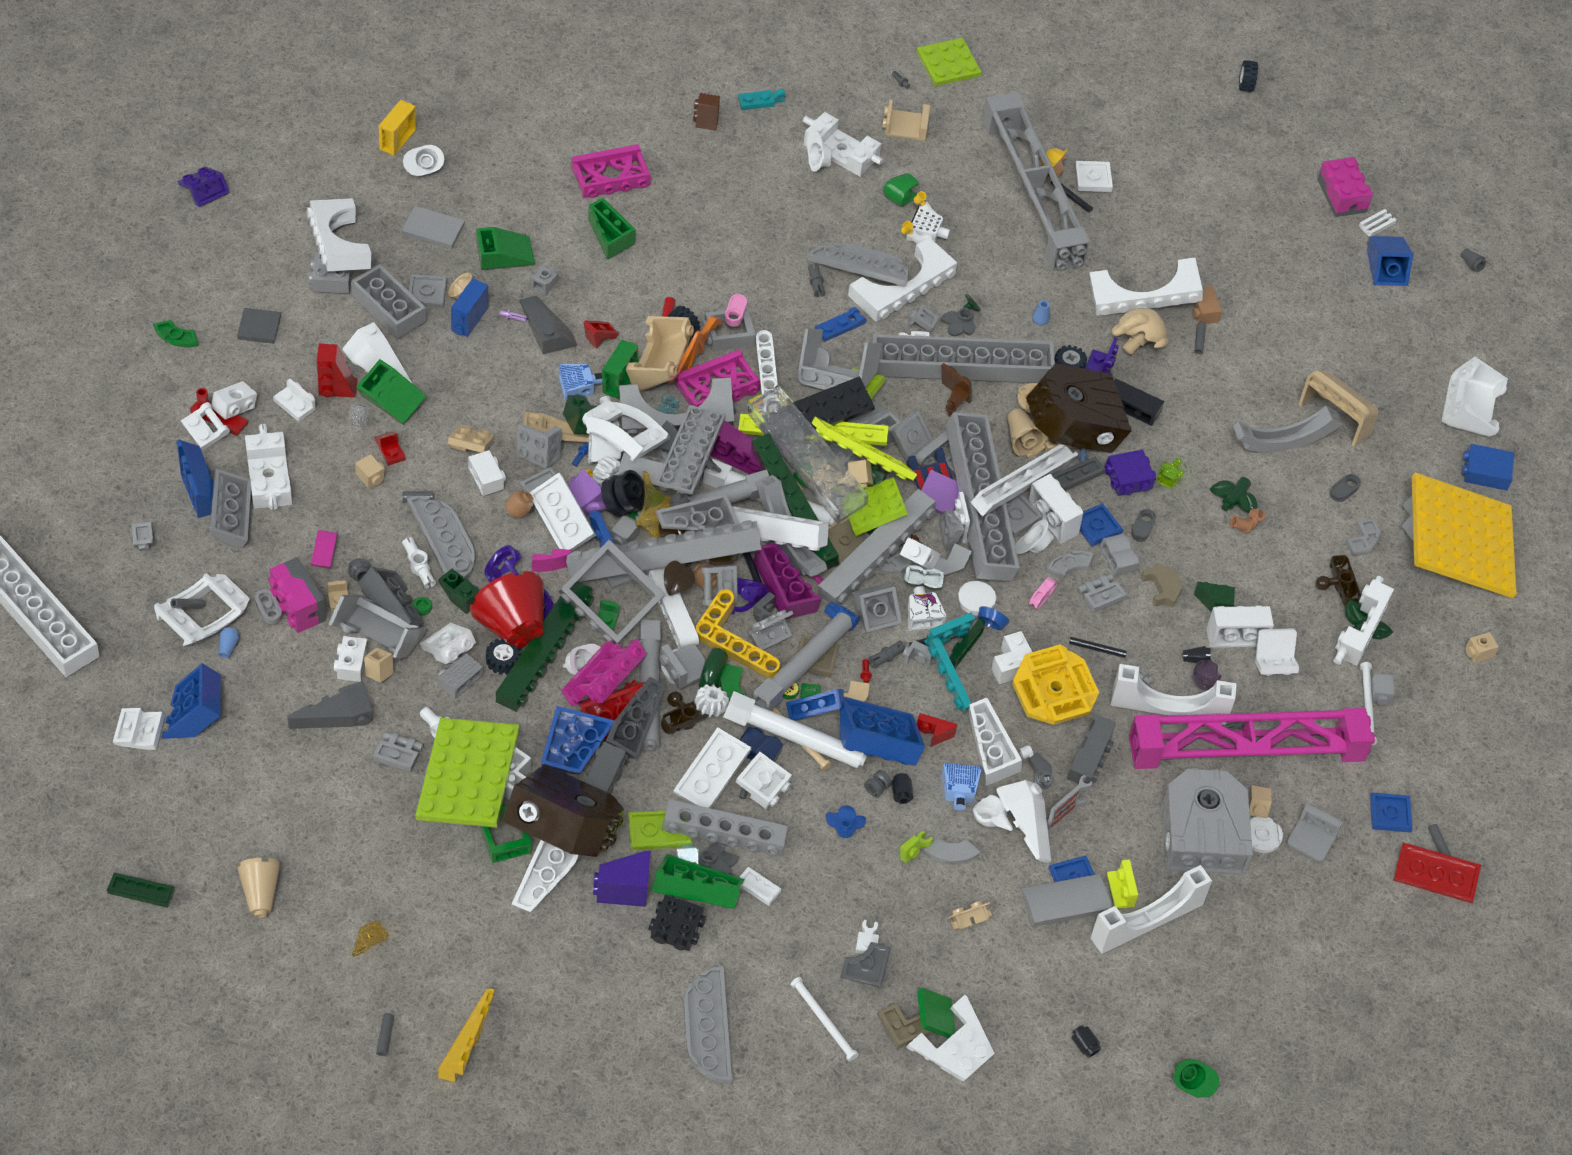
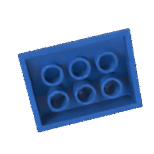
M843 696V708L840 709V739L843 748L849 751L862 752L868 756L874 755L885 760L898 761L904 765L916 766L925 745L913 714Z

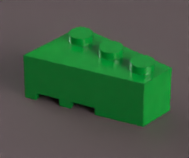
M603 197L589 205L588 220L607 259L635 244L636 229Z

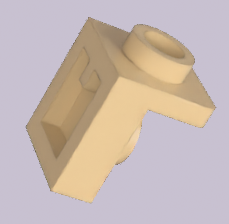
M336 580L327 583L331 612H334L341 595H348L346 580Z

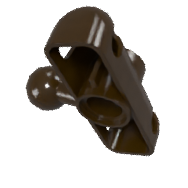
M1346 555L1332 556L1330 567L1332 568L1333 577H1318L1316 580L1317 588L1327 590L1330 585L1335 584V589L1339 592L1344 606L1347 605L1349 600L1359 603L1361 593L1349 558ZM1346 564H1348V569H1342Z
M671 692L667 697L669 705L678 708L662 716L661 727L666 734H673L675 731L682 729L689 730L696 723L705 720L708 714L698 716L700 710H696L695 701L685 704L679 692ZM670 715L671 723L668 724L665 718Z

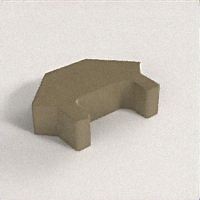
M1157 562L1153 568L1142 571L1141 580L1143 582L1153 581L1159 594L1154 595L1153 605L1156 607L1165 604L1173 608L1183 588L1177 572Z

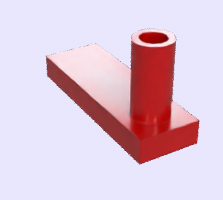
M205 388L197 389V401L190 408V412H195L206 402L212 404L208 400V392ZM212 409L223 425L229 428V433L238 436L248 425V420L239 415L224 419ZM207 415L202 417L204 420L212 423Z

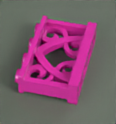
M639 144L573 156L571 160V169L576 177L583 198H593L598 195L628 191L639 187L644 188L649 186L651 182V174L643 159ZM637 161L638 166L632 165V162ZM608 166L623 170L616 178L601 175L605 167ZM585 171L587 175L583 177L581 172ZM592 178L590 183H585L587 179Z
M740 349L680 372L674 383L689 405L699 407L709 396L711 388H708V385L710 384V378L713 376L718 378L731 377L732 399L735 402L739 401L742 397L754 395L760 391L761 382L743 358ZM739 366L742 372L737 373L736 367ZM738 377H745L749 381L745 383L744 379ZM687 386H690L694 391L691 393ZM698 393H701L700 401H697L695 399V396Z

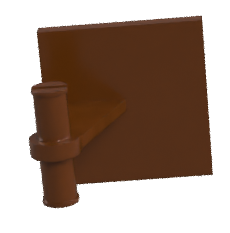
M943 363L941 365L942 384L952 391L946 405L947 415L951 417L952 413L956 412L957 407L964 400L969 404L972 402V387L967 377H962L952 366Z

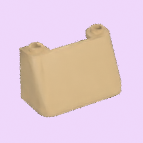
M647 317L645 323L649 325L650 330L649 333L645 334L647 344L639 362L628 363L626 367L631 384H638L639 391L671 381L677 375V369L687 344L694 333V328L688 317Z

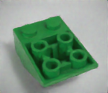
M497 227L476 229V244L481 270L535 265L529 236Z
M381 359L376 362L356 386L362 397L403 425L427 397L397 370Z

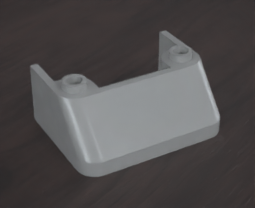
M805 329L797 375L801 384L826 390L860 376L865 388L878 371L882 343L865 342L860 370L855 371L830 365V352L825 348H820L823 329Z
M341 595L329 621V625H339L342 627L341 630L346 633L359 632L389 647L392 657L401 660L409 656L427 630L423 625H409L370 598L362 595Z

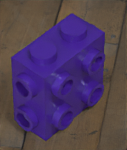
M1143 449L1108 456L1107 462L1104 465L1105 473L1109 475L1111 486L1115 489L1118 496L1130 495L1141 491L1146 492L1153 489L1156 473L1151 469L1149 458L1145 456Z

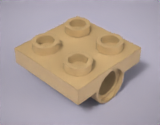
M461 425L449 436L448 444H450L452 449L467 452L469 449L482 453L493 443L495 435L490 434L486 430L478 431L468 425Z

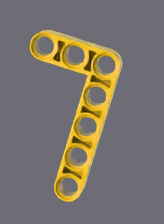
M728 589L721 590L697 623L696 632L699 641L711 648L723 649L729 658L765 678L769 677L771 679L780 670L779 660L722 628L734 610L735 600L733 592ZM724 599L730 600L728 603H722ZM715 614L720 615L718 618H712L711 616ZM703 630H709V631H710V632L707 633V634L701 633V631H703ZM719 639H726L723 643L717 642ZM736 648H742V649H743V650L740 651V652H735V651H734ZM753 657H758V658H760V659L757 660V661H751V660H750V659L753 658ZM770 666L776 667L775 670H768L767 668Z

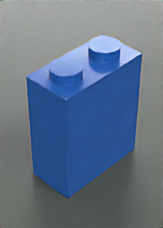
M473 278L451 307V331L466 337L470 335L488 309V284Z
M1470 444L1469 449L1465 450L1463 455V461H1466L1462 468L1464 482L1508 491L1512 482L1514 452Z

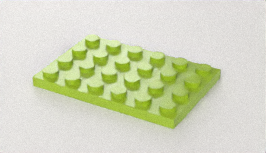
M440 718L415 815L416 820L497 828L520 726L517 724Z

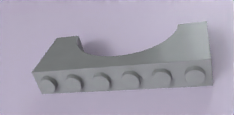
M731 377L712 379V388L709 396L699 407L726 414L725 421L734 425ZM638 384L619 386L620 402L622 404L641 410L660 426L667 420L680 428L686 413L666 414L659 412L644 401L639 392ZM622 415V428L629 435H637L638 432H644L648 429L637 420L627 415Z

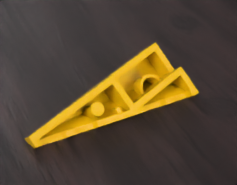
M486 989L439 1066L438 1078L455 1082L458 1074H464L472 1048L477 1045L495 989Z

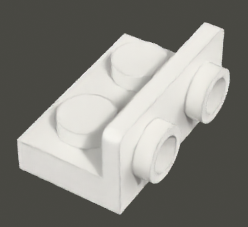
M290 378L287 380V387L273 397V401L298 422L316 410L314 396L311 393H307L298 382H294Z

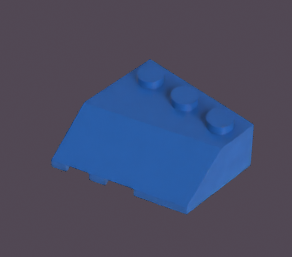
M177 440L180 474L198 518L211 515L214 479L210 477V470L208 465H206L201 448L198 445Z
M202 663L176 684L170 704L174 709L166 718L165 723L169 724L167 731H163L162 739L195 737L212 722L219 719L221 715V674Z
M557 706L541 760V767L547 764L564 773L580 774L611 729L614 720Z

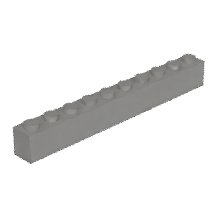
M747 520L736 525L725 524L720 528L708 527L703 531H687L680 535L669 534L664 538L657 539L652 537L646 541H630L624 545H614L643 571L666 567L671 561H678L683 564L761 550V538L757 521ZM592 548L585 552L574 551L567 555L566 563L570 579L600 548ZM604 553L577 581L582 582L627 573L608 554Z

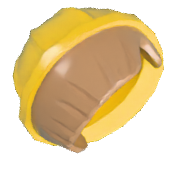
M1057 148L1046 151L1057 177L1063 172L1062 160L1067 159L1065 155L1068 150L1067 148L1064 151ZM1041 158V166H1045Z

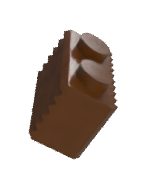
M700 93L699 99H695L694 109H697V111H694L693 121L696 122V128L716 131L720 106L719 95L713 96L712 94Z

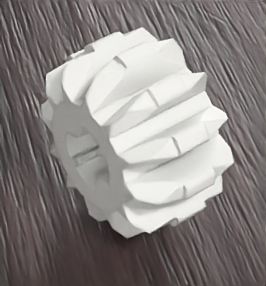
M604 456L602 460H598V464L595 466L593 479L602 486L605 478L618 475L620 462L614 457Z
M706 684L697 691L694 704H696V710H702V715L708 714L709 718L712 715L718 717L726 711L729 698L727 697V692L722 691L721 687L716 688L714 684L710 687Z

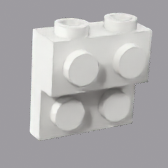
M450 622L421 642L420 645L424 651L432 653L436 661L447 664L456 660L461 653L470 650L476 641L470 629Z
M759 752L738 776L735 783L751 793L750 798L767 809L769 805L775 806L780 798L778 796L780 792L785 793L791 786L789 781L792 775Z

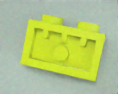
M1122 860L1117 871H1109L1106 875L1113 905L1117 909L1134 907L1138 898L1130 860Z

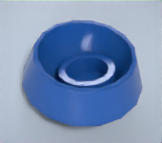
M987 606L979 607L978 620L979 618L983 619L986 626L995 630H1003L1009 624V619L1001 612Z

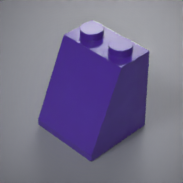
M643 851L600 864L599 873H594L593 895H597L596 903L646 907L651 851Z

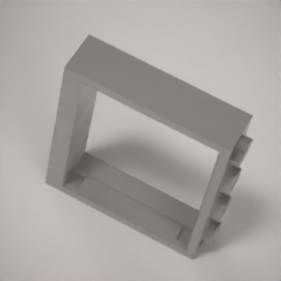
M610 540L559 591L565 603L572 604L575 607L574 611L580 617L584 616L589 621L588 624L593 630L600 631L603 634L602 638L605 641H612L614 645L665 595ZM604 553L608 554L653 598L618 635L570 590L576 581Z

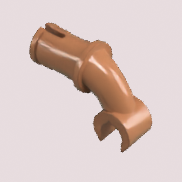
M1251 509L1249 512L1250 519L1233 516L1230 520V526L1240 529L1243 533H1249L1258 525L1259 521L1264 520L1265 511Z

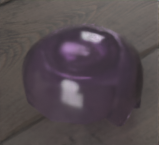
M1210 660L1197 662L1192 671L1194 684L1201 690L1212 688L1216 681L1221 679V674L1219 675L1217 671L1218 665Z

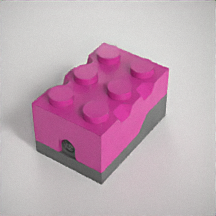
M1350 157L1323 161L1317 180L1334 216L1366 213L1373 193L1369 185L1365 184V177L1359 171V164L1356 158Z
M298 557L269 569L270 577L268 581L271 586L269 590L273 597H276L277 601H279L278 605L282 610V614L288 615L286 619L290 628L294 627L296 632L299 633L326 621L324 598Z

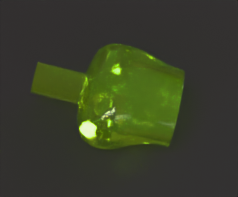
M1175 458L1173 463L1164 461L1159 470L1158 482L1168 488H1173L1179 483L1185 473L1179 468L1182 460Z

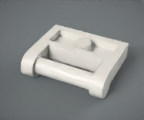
M209 402L204 403L198 410L181 420L182 425L197 445L200 446L201 450L208 448L230 432L229 428L223 425L214 413L213 407ZM207 415L218 429L215 433L212 432L203 420V416Z

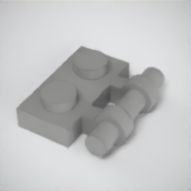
M1102 574L1097 579L1085 581L1081 586L1077 587L1079 594L1086 592L1083 599L1092 612L1126 599L1127 595L1118 581L1110 583V581H1113L1112 574Z
M385 732L383 739L389 742L380 740L374 752L373 760L411 772L418 758V752L413 750L422 751L424 744L417 742V739L402 737L396 732H393V734Z

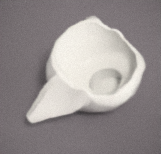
M991 794L986 798H982L973 807L974 817L981 825L985 827L998 826L1009 831L1013 830L1007 818V811L999 797Z

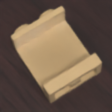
M889 99V106H885L884 116H887V118H883L882 128L885 129V135L925 141L930 105L923 104L922 114L893 110V100Z

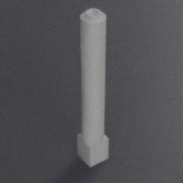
M766 469L746 475L744 480L688 496L690 502L727 494L730 503L747 498L754 500L760 498L756 481L768 477L769 473ZM668 502L638 511V516H635V520L640 524L642 530L658 526L659 519L655 513L656 510L671 506Z
M841 612L835 615L771 679L768 677L754 691L753 699L756 700L755 705L771 711L782 700L783 694L852 627L850 616Z
M641 619L639 642L647 654L640 661V683L645 682L649 677L659 682L660 620ZM660 701L642 745V748L647 751H652L660 745Z

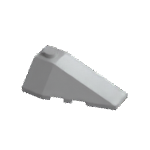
M727 494L656 510L655 512L662 529L703 531L708 527L720 528L725 524H739Z

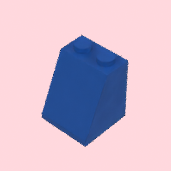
M1369 236L1367 253L1373 284L1408 286L1413 252L1405 238Z

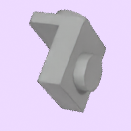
M151 522L131 524L134 548L138 547V550H148L150 546H154Z

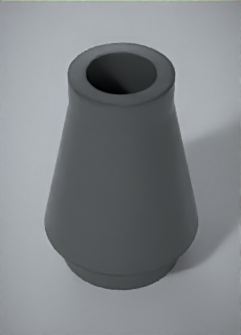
M1469 249L1462 251L1461 257L1472 271L1480 272L1484 269L1486 261L1483 256Z

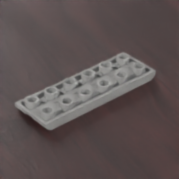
M689 405L658 476L656 485L691 495L694 494L723 426L726 414Z

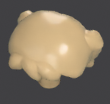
M1140 307L1128 311L1120 318L1119 323L1112 328L1114 336L1122 334L1131 335L1122 346L1123 350L1129 355H1132L1140 345L1144 346L1148 341L1156 342L1154 348H1163L1169 342L1167 328L1163 319L1156 311L1150 308Z

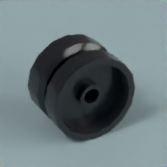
M627 470L618 475L605 478L602 482L601 496L604 505L613 516L622 517L631 512L642 510L647 505L648 491L645 482L636 471Z

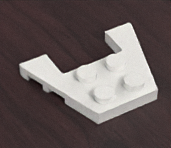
M966 995L950 1008L964 1023V1026L939 1048H935L922 1033L907 1045V1048L912 1052L916 1051L924 1056V1059L927 1061L931 1060L941 1066L942 1070L963 1082L995 1054Z

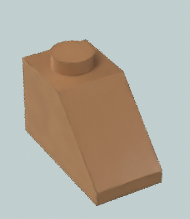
M1212 285L1206 287L1203 292L1202 301L1196 302L1195 308H1193V317L1197 319L1198 323L1204 322L1209 324L1220 321L1222 309Z

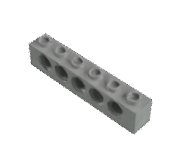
M671 799L668 800L662 830L669 833L683 834L690 838H701L712 843H723L730 847L745 848L752 852L758 851L770 856H781L788 826Z

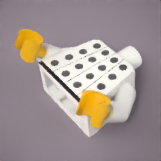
M920 191L914 197V202L921 204V206H918L911 222L905 221L902 224L901 232L902 234H907L906 240L914 241L916 244L928 237L936 242L937 237L947 240L950 229L942 227L943 217L938 215L928 202H925L927 196L923 191Z

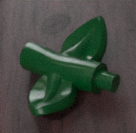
M1241 477L1236 485L1228 480H1223L1210 488L1211 493L1224 498L1222 501L1223 505L1221 506L1224 511L1233 509L1237 503L1248 514L1251 509H1257L1255 496L1247 492L1251 482L1246 477Z
M1349 600L1345 609L1346 617L1349 622L1355 625L1353 628L1360 631L1368 618V614L1360 610L1361 605L1358 602ZM1380 621L1372 638L1377 640L1384 639L1390 636L1393 631L1387 624Z

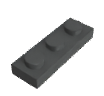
M1095 456L1057 472L1052 477L1058 480L1061 487L1066 491L1105 474L1106 469Z

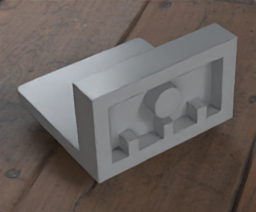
M520 423L517 431V456L548 469L560 460L562 428L554 426L543 433Z

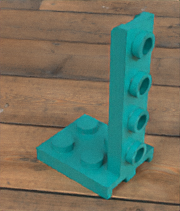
M972 612L930 629V633L926 636L927 639L924 640L931 657H935L938 663L937 669L939 673L945 677L947 690L952 692L956 708L960 709L962 713H966L969 710L971 701L943 645L950 642L951 638L955 636L960 638L968 634L975 620Z

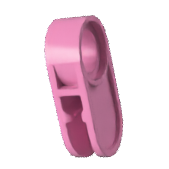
M735 294L730 298L725 313V322L729 326H738L743 320L747 307V299L744 295ZM730 315H736V316H738V318H737V319H731V318H729V316H730Z
M1048 577L1033 594L1029 605L1032 606L1034 604V608L1038 610L1055 590L1057 581Z

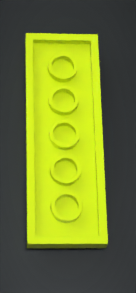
M817 417L813 419L812 424L817 427L816 431L822 434V437L831 442L834 440L840 447L846 450L847 448L851 449L859 457L864 456L871 463L882 465L883 469L888 472H895L897 476L904 480L909 478L914 481L917 476L902 461Z

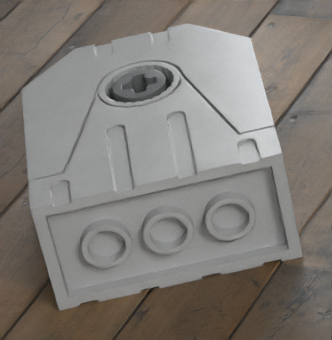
M1199 768L1186 769L1168 784L1161 804L1165 870L1187 872L1201 865L1206 873L1245 875L1253 856L1248 789L1227 771H1220L1218 769L1201 770Z

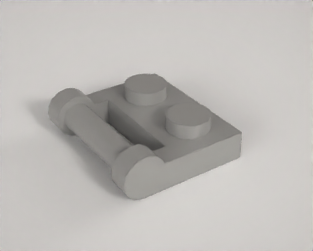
M737 565L702 566V573H704V598H702V605L710 606L714 600L712 598L711 573H716L717 594L723 589H728L733 592L735 603H738ZM728 599L722 601V603L730 602Z

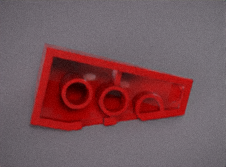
M645 682L614 690L603 703H598L597 700L591 701L590 698L577 702L580 711L615 721Z

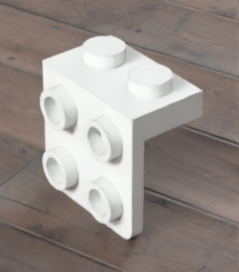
M1294 628L1262 629L1259 631L1255 664L1261 675H1290L1299 672V665L1294 658L1297 631Z

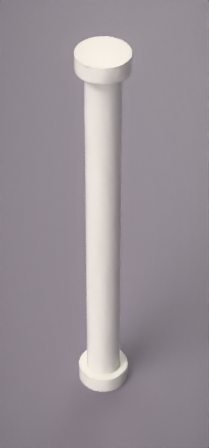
M1363 662L1360 664V669L1363 674L1364 703L1367 715L1371 718V732H1374L1370 676L1372 664L1370 662ZM1375 737V742H1374V744H1372V745L1377 744V738H1376V737Z
M795 978L790 985L797 989L847 1055L846 1059L850 1062L857 1058L859 1053L853 1050L803 985L802 978Z

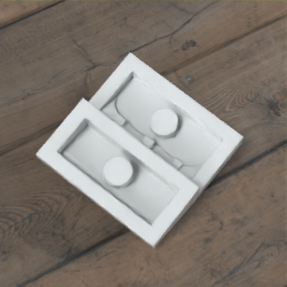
M122 708L113 743L123 747L156 750L165 715L163 712H143L141 708Z

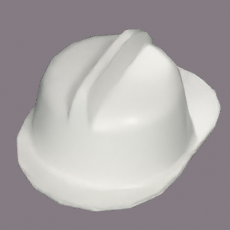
M811 130L808 133L806 144L810 168L813 172H817L821 167H829L831 165L832 152L831 148L822 142L819 132Z
M425 145L408 151L404 155L403 165L411 175L423 176L436 172L443 166L444 154L437 146Z
M1040 520L1035 523L1017 541L1015 545L1017 554L1025 553L1028 550L1039 553L1047 548L1054 538L1048 530L1049 523L1047 520Z
M596 644L575 647L567 654L565 664L562 666L575 676L601 647Z

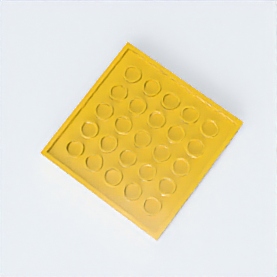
M1415 472L1411 476L1414 566L1510 598L1515 597L1517 592L1512 505Z

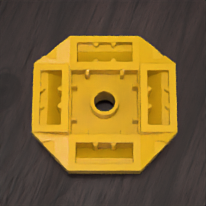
M1061 644L1025 654L1012 681L1026 716L1052 725L1089 715L1099 695V690L1085 660L1067 650Z

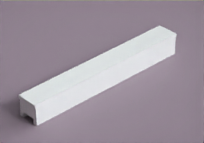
M1060 444L981 490L971 501V504L984 516L1031 488L1033 482L1049 474L1053 475L1068 466L1077 457L1078 453H1072L1067 445Z

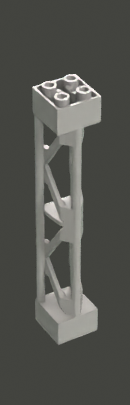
M1014 92L986 97L982 116L983 125L988 135L999 133L1005 141L1029 198L1033 200L1048 236L1045 257L1051 270H1064L1069 267L1085 265L1090 241L1075 215L1029 119L1019 93ZM1022 119L1027 127L1025 132L1020 130ZM1017 137L1030 142L1033 168L1026 169L1014 143ZM1038 152L1045 166L1039 167ZM1048 173L1056 188L1054 191L1041 187ZM1046 196L1059 202L1062 230L1060 231L1055 230L1041 201ZM1067 213L1074 225V228L1068 229L1066 217Z

